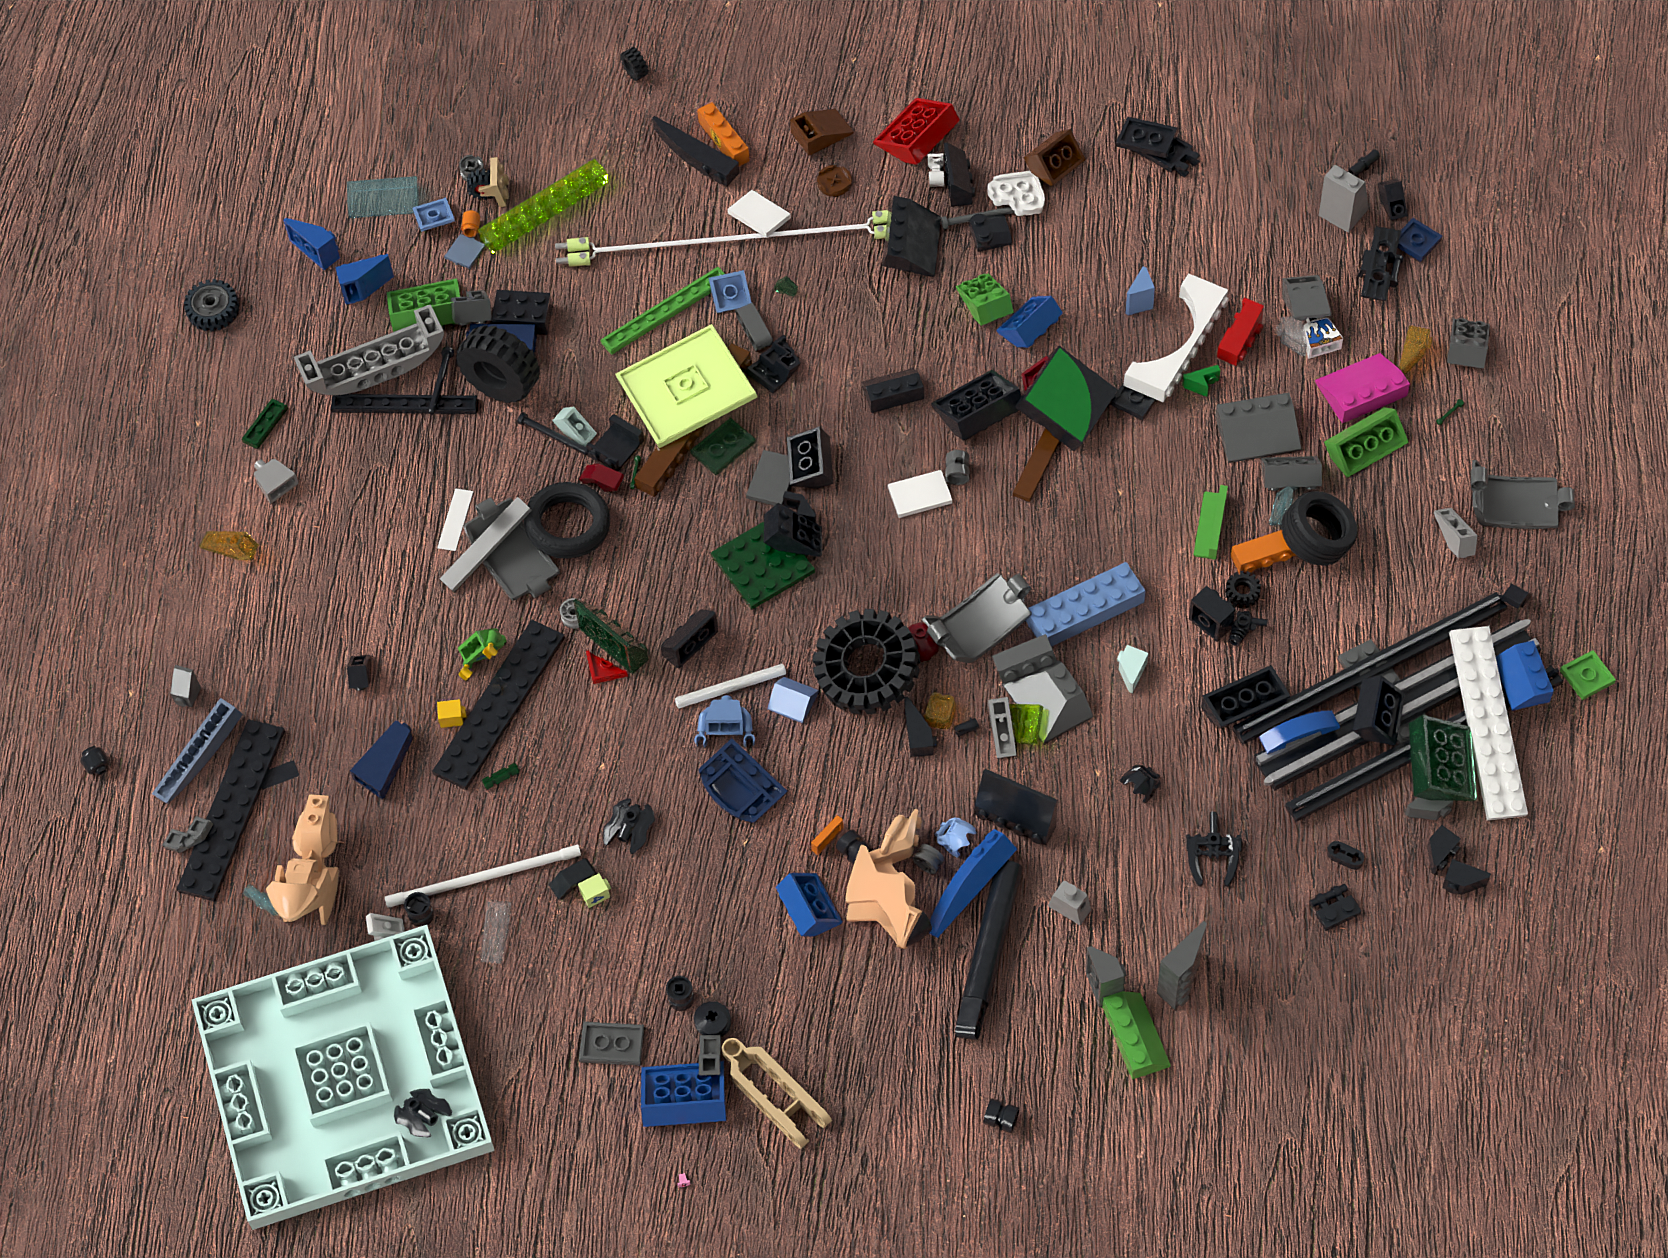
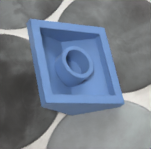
M446 198L412 208L421 232L455 222Z
M744 270L709 278L717 313L738 309L752 303Z

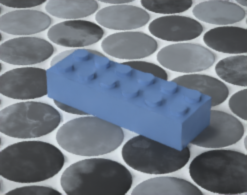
M1125 562L1029 607L1028 609L1032 612V615L1025 621L1036 638L1046 634L1052 647L1144 603L1145 589L1128 563Z

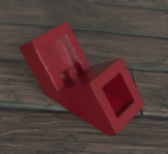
M598 463L587 465L579 480L583 484L596 483L604 492L617 491L624 475Z

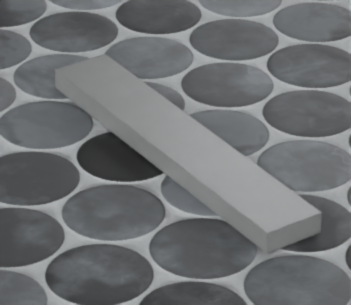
M517 497L444 573L440 580L455 592L532 510Z

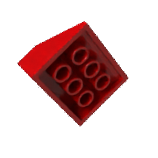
M915 98L876 137L873 143L901 161L917 165L955 127L960 119L951 103Z

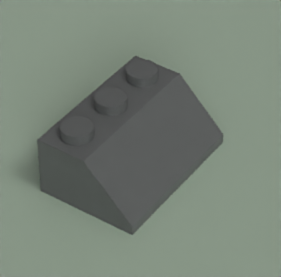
M1317 456L1261 458L1263 485L1268 490L1275 491L1282 487H1287L1288 490H1297L1298 487L1316 489L1317 486H1322V463Z
M1092 946L1087 947L1085 973L1098 1007H1102L1104 997L1125 991L1124 984H1126L1124 977L1127 974L1124 965H1120L1118 958Z

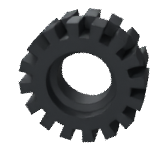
M631 47L620 54L621 63L624 65L623 68L630 75L631 79L637 81L649 74L646 60L643 59V55L641 56V52L637 48Z
M1240 571V575L1235 572L1234 577L1231 575L1229 580H1227L1226 598H1228L1230 603L1233 602L1235 607L1239 604V608H1243V605L1246 608H1249V604L1255 605V601L1257 602L1260 597V580L1256 579L1254 574L1250 576L1248 571L1247 574H1244V571ZM1245 585L1250 588V592L1248 594H1240L1236 591V587Z

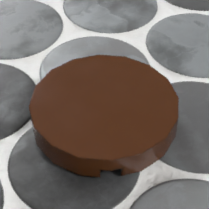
M830 165L824 167L818 173L817 186L823 194L837 197L849 191L852 184V176L845 167Z

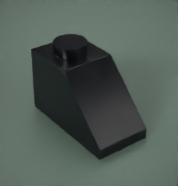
M371 655L351 656L347 665L349 689L355 688L356 691H361L369 687L371 682Z
M1452 859L1442 888L1446 889L1449 893L1463 895L1487 886L1491 873Z

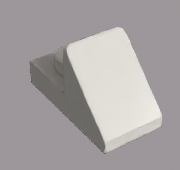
M374 913L366 916L368 934L374 935L375 941L405 932L403 919Z

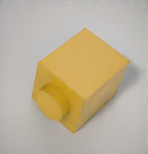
M460 699L437 702L438 721L441 728L463 725V718H467L466 707L462 706Z

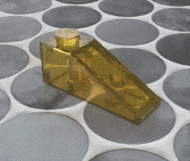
M1409 325L1399 369L1404 376L1424 357L1426 349L1431 348L1433 337H1429L1431 329Z
M207 531L199 545L201 549L237 560H251L259 546L247 532Z

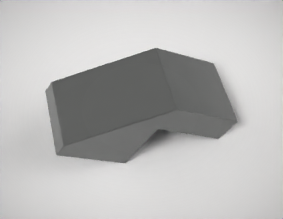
M700 1035L699 1075H720L721 1035Z

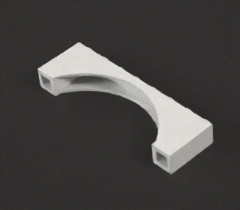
M1188 273L1180 287L1179 297L1184 299L1193 317L1194 331L1191 337L1180 349L1164 358L1142 363L1132 362L1125 373L1123 386L1161 402H1164L1167 396L1170 397L1174 390L1173 386L1181 380V373L1183 370L1186 371L1188 369L1190 359L1196 356L1198 346L1203 345L1206 333L1211 332L1214 320L1217 321L1219 319L1222 307L1225 308L1229 301L1227 297L1228 289Z

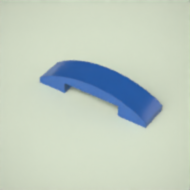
M1319 711L1286 721L1259 736V739L1266 753L1270 754L1286 748L1287 743L1321 732L1322 735L1339 729L1340 725L1332 711Z

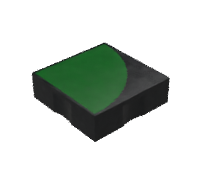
M1059 345L1049 355L1039 370L1035 381L1026 389L1015 408L1035 423L1045 427L1055 438L1072 451H1075L1083 444L1118 389Z

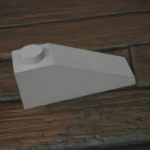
M1452 508L1435 510L1434 515L1446 543L1456 557L1466 558L1467 556L1475 555L1478 535Z
M1008 697L987 700L997 758L1015 756L1016 748Z

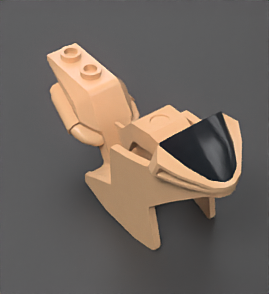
M914 809L909 819L903 815H898L894 818L885 833L881 848L868 852L866 846H860L846 892V903L849 904L846 920L849 922L878 921L896 942L897 947L901 949H906L921 941L932 931L931 922L925 912L915 908L914 882L903 872L898 873L892 866L893 863L911 857L914 846L918 847L919 835L916 834V831L921 829L922 817H918V809Z

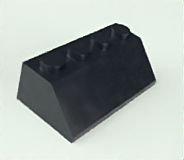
M1272 665L1202 695L1201 708L1211 723L1219 728H1223L1290 698V694Z

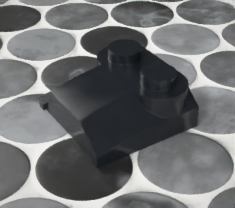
M975 214L968 220L977 252L1012 245L1010 230L1004 215L986 216L984 214Z

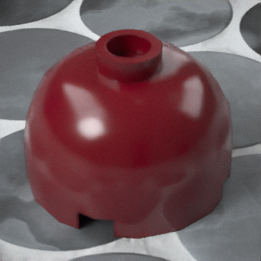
M914 623L907 627L919 648L917 650L920 654L921 662L930 660L935 653H938L940 645H937L927 632L928 626L925 623Z

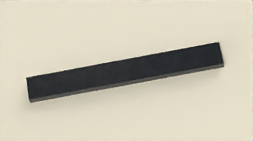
M332 395L330 410L331 413L429 414L428 410L432 395ZM440 395L435 414H477L478 396Z

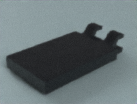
M1178 137L1175 138L1167 158L1134 151L1171 173L1176 170L1184 178L1189 174V171H1187L1189 165L1185 163L1187 160L1195 167L1200 163L1198 160L1200 154L1193 151L1192 145Z

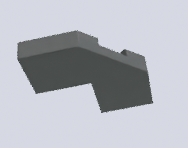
M195 817L186 833L171 829L162 846L165 849L181 853L204 841L213 823L210 820Z

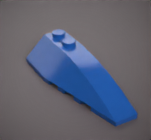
M993 829L985 836L981 844L973 849L971 855L956 872L940 898L930 919L932 931L929 934L938 938L1014 854L1017 848L1005 834Z

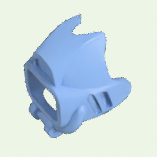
M955 817L949 819L946 823L942 822L935 836L939 845H943L953 856L959 857L958 849L970 844L966 834H976V828L970 823L961 820V818Z

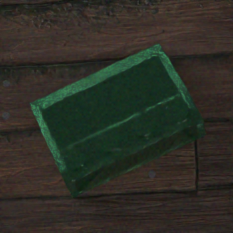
M579 599L573 600L579 630L632 675L649 660L646 646L642 643H637L633 635L628 631H623L617 621L610 620L604 610H599L594 605Z
M1422 715L1410 722L1409 737L1414 797L1440 801H1476L1477 793L1470 727Z

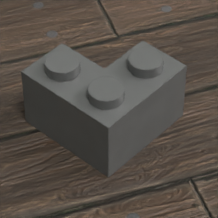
M485 290L466 291L465 297L451 298L452 318L455 324L468 325L469 322L482 324L491 320L490 298Z

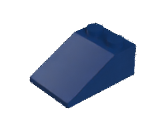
M289 218L283 219L290 242L320 268L326 270L340 259L339 247L335 242L336 237L331 231H327L321 226Z

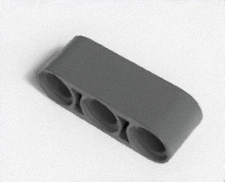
M753 303L735 309L737 319L755 351L773 344L772 337Z

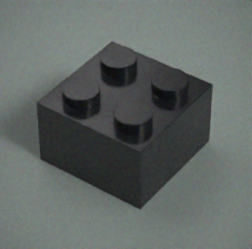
M1206 585L1191 599L1189 620L1218 642L1231 630L1234 622L1235 608L1232 603L1221 598L1216 590H1211Z

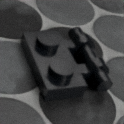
M1346 884L1333 886L1330 891L1324 894L1319 893L1315 895V898L1309 900L1312 908L1317 905L1321 908L1316 911V916L1325 931L1361 915L1362 911L1353 896L1349 895L1344 898L1342 893L1348 891ZM1335 898L1337 902L1328 906L1326 901Z

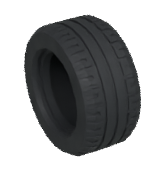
M1313 491L1299 496L1284 513L1281 522L1284 540L1291 551L1300 559L1314 565L1328 566L1335 564L1349 551L1357 538V524L1350 509L1341 500L1325 492ZM1306 517L1319 521L1328 530L1332 540H1328L1316 533Z

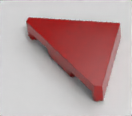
M589 650L586 651L593 684L628 677L626 670H622L608 660L590 653Z

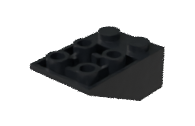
M777 503L764 514L763 543L778 551L820 557L822 556V526Z

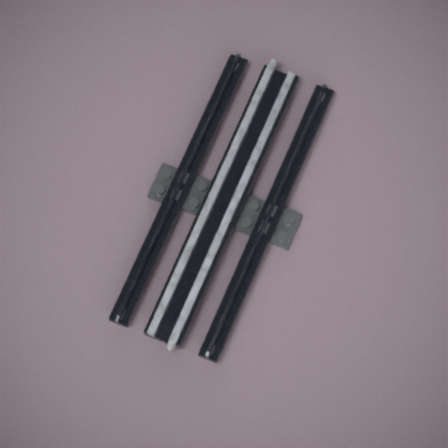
M1495 592L1381 651L1370 639L1338 655L1337 660L1344 670L1233 726V732L1242 745L1270 729L1294 719L1355 687L1361 690L1363 679L1382 675L1405 693L1397 737L1399 745L1287 802L1285 807L1295 822L1409 763H1412L1423 780L1457 763L1458 759L1447 743L1469 732L1465 711L1436 726H1433L1425 715L1428 711L1461 695L1454 654L1452 653L1401 680L1392 668L1449 640V632L1451 630L1472 628L1506 611L1507 605L1501 600L1502 594L1499 595ZM1518 619L1491 633L1495 657L1516 644L1533 640L1540 654L1539 642L1536 638L1531 639L1525 631L1529 627L1531 620L1525 619L1520 621ZM1551 665L1545 669L1548 678L1552 677L1549 680L1552 688L1562 684L1563 680L1559 676L1558 668L1554 669ZM1503 690L1507 712H1509L1512 709L1510 707L1505 691ZM1358 702L1334 714L1340 725L1339 729L1323 735L1321 732L1287 743L1286 748L1267 754L1265 750L1255 754L1253 761L1265 777L1264 785H1270L1275 791L1370 742L1364 740L1353 731ZM1251 729V731H1249V732H1247V733H1245V734H1242L1243 732H1245V731ZM1304 806V808H1302V809H1300V810H1298V811H1295L1296 809H1298V808Z

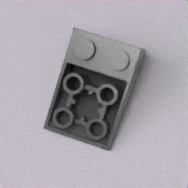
M1319 275L1282 278V299L1294 319L1303 321L1307 318L1323 319L1325 316H1331L1324 285Z
M1453 318L1447 363L1484 369L1490 324L1483 321L1474 322L1464 318Z

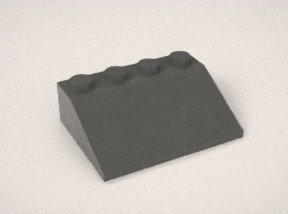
M1290 393L1216 405L1215 418L1228 463L1301 451L1295 411Z
M1205 921L1161 960L1157 994L1174 1010L1179 1005L1182 1007L1189 1000V994L1202 958L1207 927Z

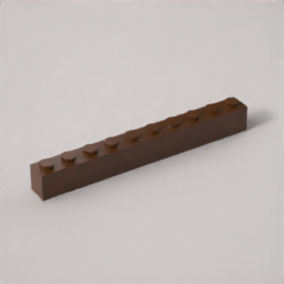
M731 343L728 350L744 373L752 364L750 351ZM707 424L661 448L657 446L635 476L636 488L653 497L658 492H661L664 489L665 482L673 476L675 468L683 462L685 454L693 448L695 440L703 434Z

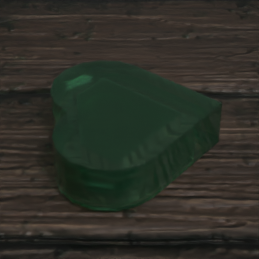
M785 276L776 282L774 290L779 294L795 296L798 286Z

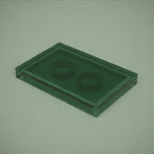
M730 417L691 449L690 453L716 476L754 445L756 439Z

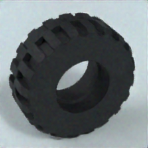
M484 325L473 329L457 351V364L462 375L479 392L481 391L487 397L494 398L496 401H504L505 403L521 401L529 394L540 375L538 360L535 358L533 351L526 346L527 344L518 339L516 335L507 332L505 329H499L496 326L488 327Z

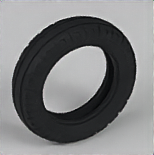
M576 482L554 483L539 490L527 505L532 511L524 518L525 532L531 543L538 550L549 556L564 559L581 557L594 551L604 541L610 528V512L605 500L594 489ZM572 502L586 507L591 512L594 520L591 527L582 535L573 538H560L551 535L543 528L541 524L542 515L555 504Z

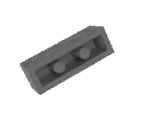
M1046 634L992 656L1003 684L1057 662Z

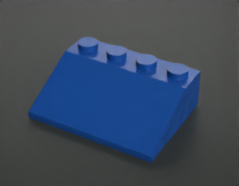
M721 1061L720 1075H699V1063L641 1067V1114L643 1127L726 1121L724 1061Z

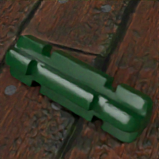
M515 763L508 765V768L504 767L491 774V777L483 778L482 783L486 789L494 786L493 784L497 785L510 778V775L518 774L519 768Z

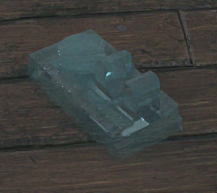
M1286 487L1276 494L1269 525H1281L1283 515L1293 501V489Z

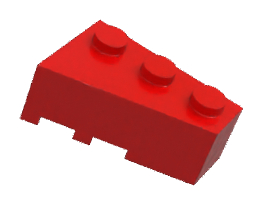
M1243 298L1241 312H1236L1234 315L1236 320L1231 328L1228 327L1218 346V359L1237 366L1240 360L1243 361L1245 359L1246 350L1248 347L1251 348L1253 346L1256 334H1260L1263 329L1264 305L1248 298Z

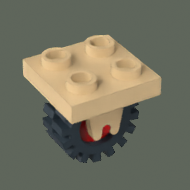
M498 157L490 158V170L485 171V169H482V171H479L478 169L476 173L472 171L468 175L467 192H469L470 196L473 195V198L478 197L480 200L481 198L487 200V197L491 199L495 196L499 207H506V199H509L506 185H509V178L504 173V166L500 164Z

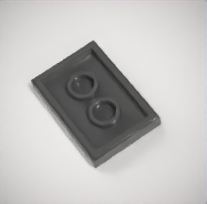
M763 450L747 491L746 499L774 506L777 503L783 505L784 492L788 491L790 487L788 456Z
M583 1022L579 1062L641 1066L645 1026L639 1024Z

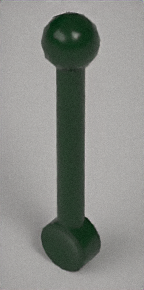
M1458 399L1456 405L1442 418H1438L1436 423L1442 425L1451 413L1458 407H1463L1464 401Z
M635 456L634 458L635 467L630 489H635L634 478L637 475L639 462L642 460L640 456Z

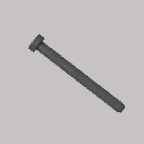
M1005 207L948 219L944 216L941 217V224L943 229H948L949 225L968 222L975 214H984L986 216L1007 215L1015 213V211L1011 207Z

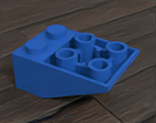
M388 254L335 267L346 305L365 300L394 277Z

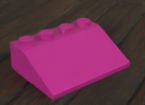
M1381 353L1315 380V383L1342 424L1407 397L1410 385L1402 371Z

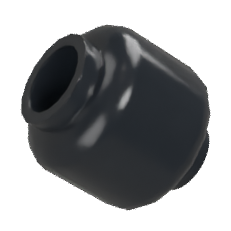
M91 746L82 752L80 762L88 774L100 776L108 770L106 767L109 765L110 760L101 747Z

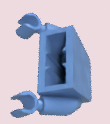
M725 695L721 700L711 701L710 707H707L700 713L697 729L699 734L694 738L697 746L698 741L701 739L704 740L703 746H707V739L704 736L705 732L706 735H743V732H745L744 746L746 747L747 739H751L753 746L755 745V737L751 734V731H753L751 715L744 707H740L738 700H732L730 696Z

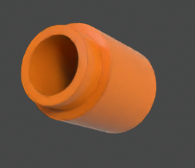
M470 210L463 214L461 230L465 236L474 237L479 232L480 214Z

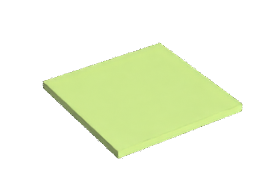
M712 324L615 374L659 448L757 398L753 387Z

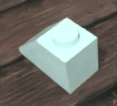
M575 407L563 408L552 420L563 434L583 446H586L597 434Z
M1127 645L1124 651H1120L1117 661L1119 662V671L1130 693H1133L1148 663L1149 653Z

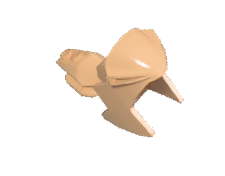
M309 795L306 807L301 816H299L292 838L294 850L299 856H302V859L293 858L289 860L286 874H284L282 865H277L275 881L269 884L266 891L272 906L278 915L283 918V922L295 921L319 908L321 925H326L337 892L339 869L338 867H326L324 865V858L332 854L336 847L337 819L335 814L329 811V796Z

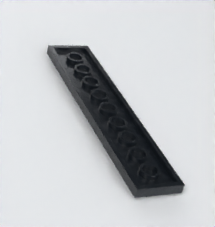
M531 619L432 770L433 775L464 790L468 789L564 641L565 635Z
M250 719L247 720L206 817L207 820L213 823V826L205 840L194 846L177 886L179 893L215 902L284 736L285 729L283 727Z

